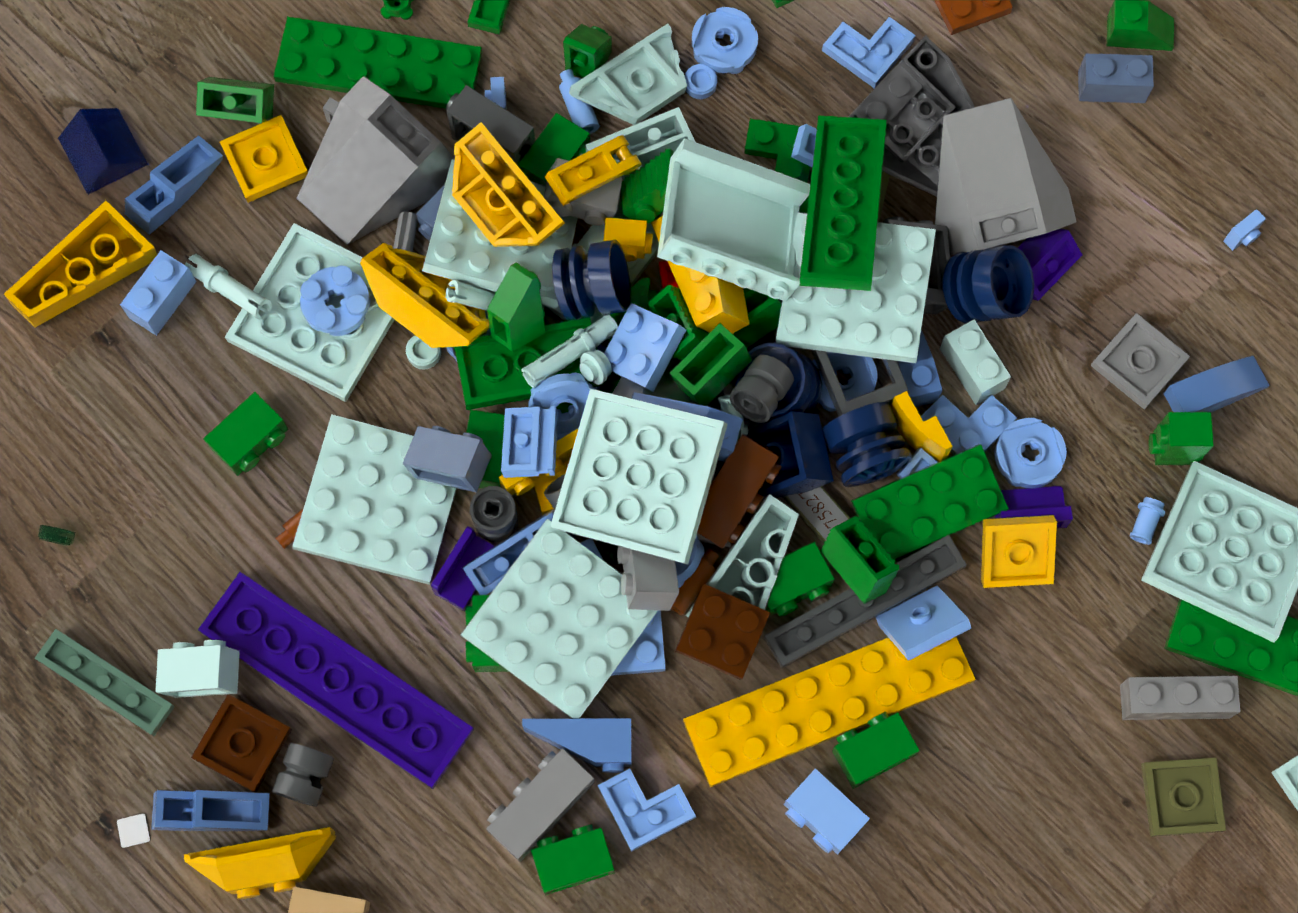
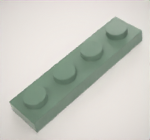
M57 629L54 630L35 657L37 661L152 736L156 735L175 707Z

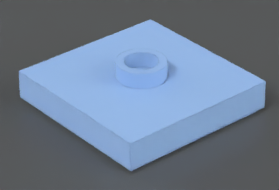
M938 585L876 616L878 626L908 661L971 629L968 617Z

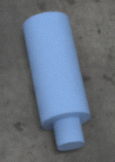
M571 69L561 72L562 83L559 85V89L572 122L590 134L597 131L600 125L593 107L569 94L571 85L581 80V78L575 77Z

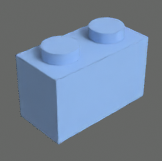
M160 250L121 302L120 306L129 319L157 336L195 285L196 280L189 267Z
M816 768L784 803V806L789 809L785 814L792 822L800 828L806 825L816 834L812 839L820 848L827 853L833 850L837 855L870 819Z

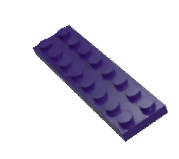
M241 572L238 573L198 628L200 633L211 640L225 641L226 647L239 651L240 660L431 789L435 788L474 731L472 726Z

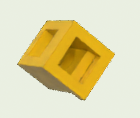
M619 218L605 219L603 241L616 239L623 249L627 262L635 261L637 258L644 259L645 254L652 253L653 233H647V221Z

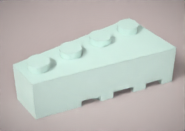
M769 494L706 585L765 610L799 514ZM694 604L692 605V607L690 608V610H689V611L687 612V614L685 615V616H687L688 618H689V615H690V613H691V611H692V608H693Z

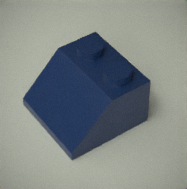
M791 411L749 430L748 434H746L781 456L777 463L782 468L772 484L765 481L759 491V494L764 496L762 500H765L769 494L778 498L809 492L834 481L819 414Z

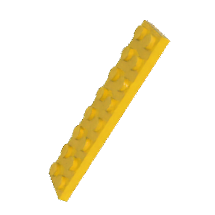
M957 636L909 661L889 638H885L684 718L683 723L711 788L838 737L849 730L868 725L869 720L881 713L887 712L889 716L970 684L976 679Z

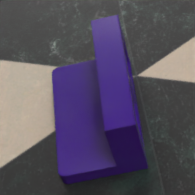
M1060 228L1046 234L1030 237L1018 247L1028 259L1033 272V300L1039 301L1083 255L1069 230Z
M1061 486L1001 490L1008 510L1000 511V513L995 515V519L1054 515L1057 521V529L1067 528L1073 520L1071 506H1065L1063 488Z
M467 526L431 584L434 594L465 612L466 606L470 604L472 595H475L477 590L463 567L495 546L476 536L475 530Z

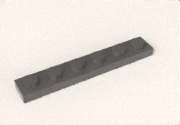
M947 535L896 563L900 565L899 570L885 594L864 604L850 588L766 634L764 639L780 667H786L964 569L967 564L951 537Z

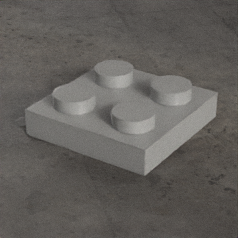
M1136 313L1091 364V367L1145 410L1190 356Z

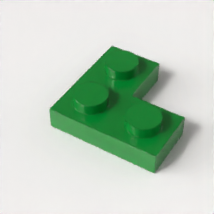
M750 118L744 154L777 159L776 172L806 183L808 181L810 166L791 158L800 126Z

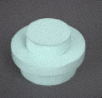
M599 350L594 352L587 351L581 355L580 371L583 377L597 385L604 383L607 380V376L612 372L611 364L606 355Z

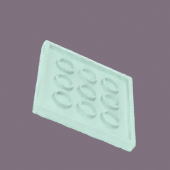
M452 159L422 271L496 292L509 267L517 262L538 276L541 283L540 295L542 305L557 309L558 302L552 274L553 255L555 250L569 248L571 250L578 218L574 216H560L565 224L538 246L494 247L452 196L455 162ZM531 182L544 197L546 187Z
M798 212L792 244L796 251L793 276L800 278L807 214ZM877 222L871 291L799 286L786 302L782 301L776 343L787 347L917 363L936 229Z
M294 223L253 289L254 292L271 301V311L259 306L260 310L268 314L267 317L259 320L242 308L227 332L225 339L227 342L347 402L395 319L378 306L360 264L363 257ZM342 265L349 267L352 272L358 274L363 279L371 302L370 308L368 307V312L365 315V320L359 328L346 335L332 336L329 333L313 329L307 323L300 307V290L302 284L317 271ZM333 294L329 297L330 300L326 302V305H333L335 309L341 307L340 301L344 297Z
M590 389L550 527L688 565L728 424L724 421Z
M331 414L292 547L294 550L430 585L457 488L415 479L403 465V461L414 436Z
M1193 461L1141 581L1274 643L1280 635L1298 589V508Z
M546 519L460 635L570 718L578 719L658 610L628 609L627 596L621 593L622 574L566 532L550 527L551 521Z

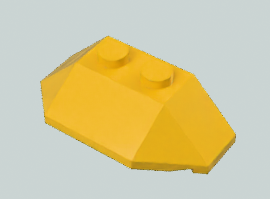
M482 122L455 143L452 196L494 247L538 246L565 224Z
M382 243L361 259L360 264L378 306L431 348L468 346L489 329V320L486 319L485 310L447 301L446 289L456 290V288L448 285L452 281L451 279L422 271L426 256L407 250L393 249L392 245Z
M331 827L188 853L184 854V861L226 892L237 894L238 899H247L259 896L260 889L274 887V892L293 890L297 882L305 881L336 839V835Z

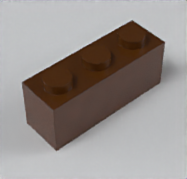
M742 434L735 445L733 453L729 455L710 486L697 533L721 548H724L728 542L734 545L745 526L740 524L746 512L753 515L764 497L759 494L765 481L772 484L781 470L782 466L777 463L781 456L748 435Z

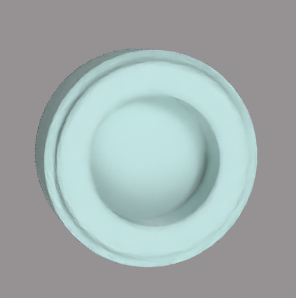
M414 335L406 345V355L414 367L429 369L439 362L441 348H431Z

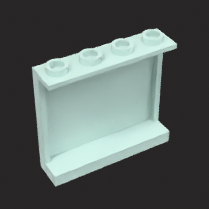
M684 138L670 158L657 257L786 302L800 286V278L793 276L796 251L792 242L797 212L799 213L801 204L809 196L810 184Z

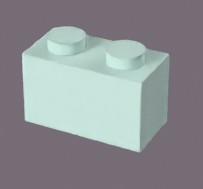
M975 319L944 336L940 350L975 405L1006 388L1011 375Z
M205 640L204 646L196 647L193 643L177 642L173 643V648L158 649L156 693L174 698L237 694L239 651L226 647V642L221 640Z

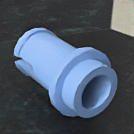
M1145 497L1143 502L1138 504L1140 511L1134 528L1130 533L1131 539L1147 545L1152 543L1159 519L1165 516V511L1163 510L1164 503Z

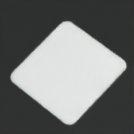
M145 814L117 820L122 848L150 841Z

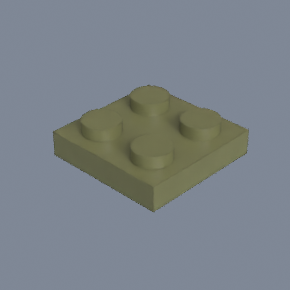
M1217 758L1156 761L1141 764L1150 837L1226 831Z

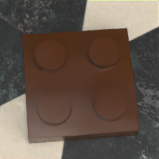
M703 584L675 648V652L742 680L770 612Z
M227 694L191 758L256 793L292 729Z

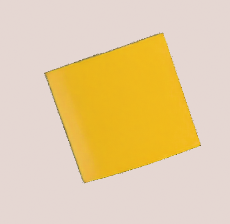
M907 391L895 396L891 407L899 424L897 430L901 436L905 438L915 450L922 448L937 462L946 459L953 446L938 418L934 416L923 421Z

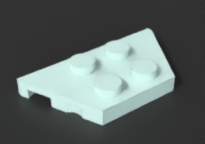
M667 23L571 85L569 94L632 125L640 123L684 94L687 83L684 72L679 67L680 58L678 51L674 50L671 39L672 30Z

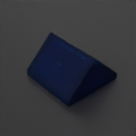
M118 108L80 109L58 137L88 195L148 165Z

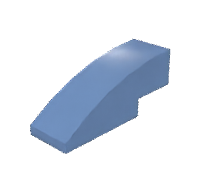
M198 135L150 172V180L125 198V215L150 235L181 208L201 187L223 160V155Z
M1254 356L1214 367L1176 382L1167 388L1164 396L1173 412H1214L1264 390L1270 385Z
M157 790L153 795L151 830L267 831L269 793Z

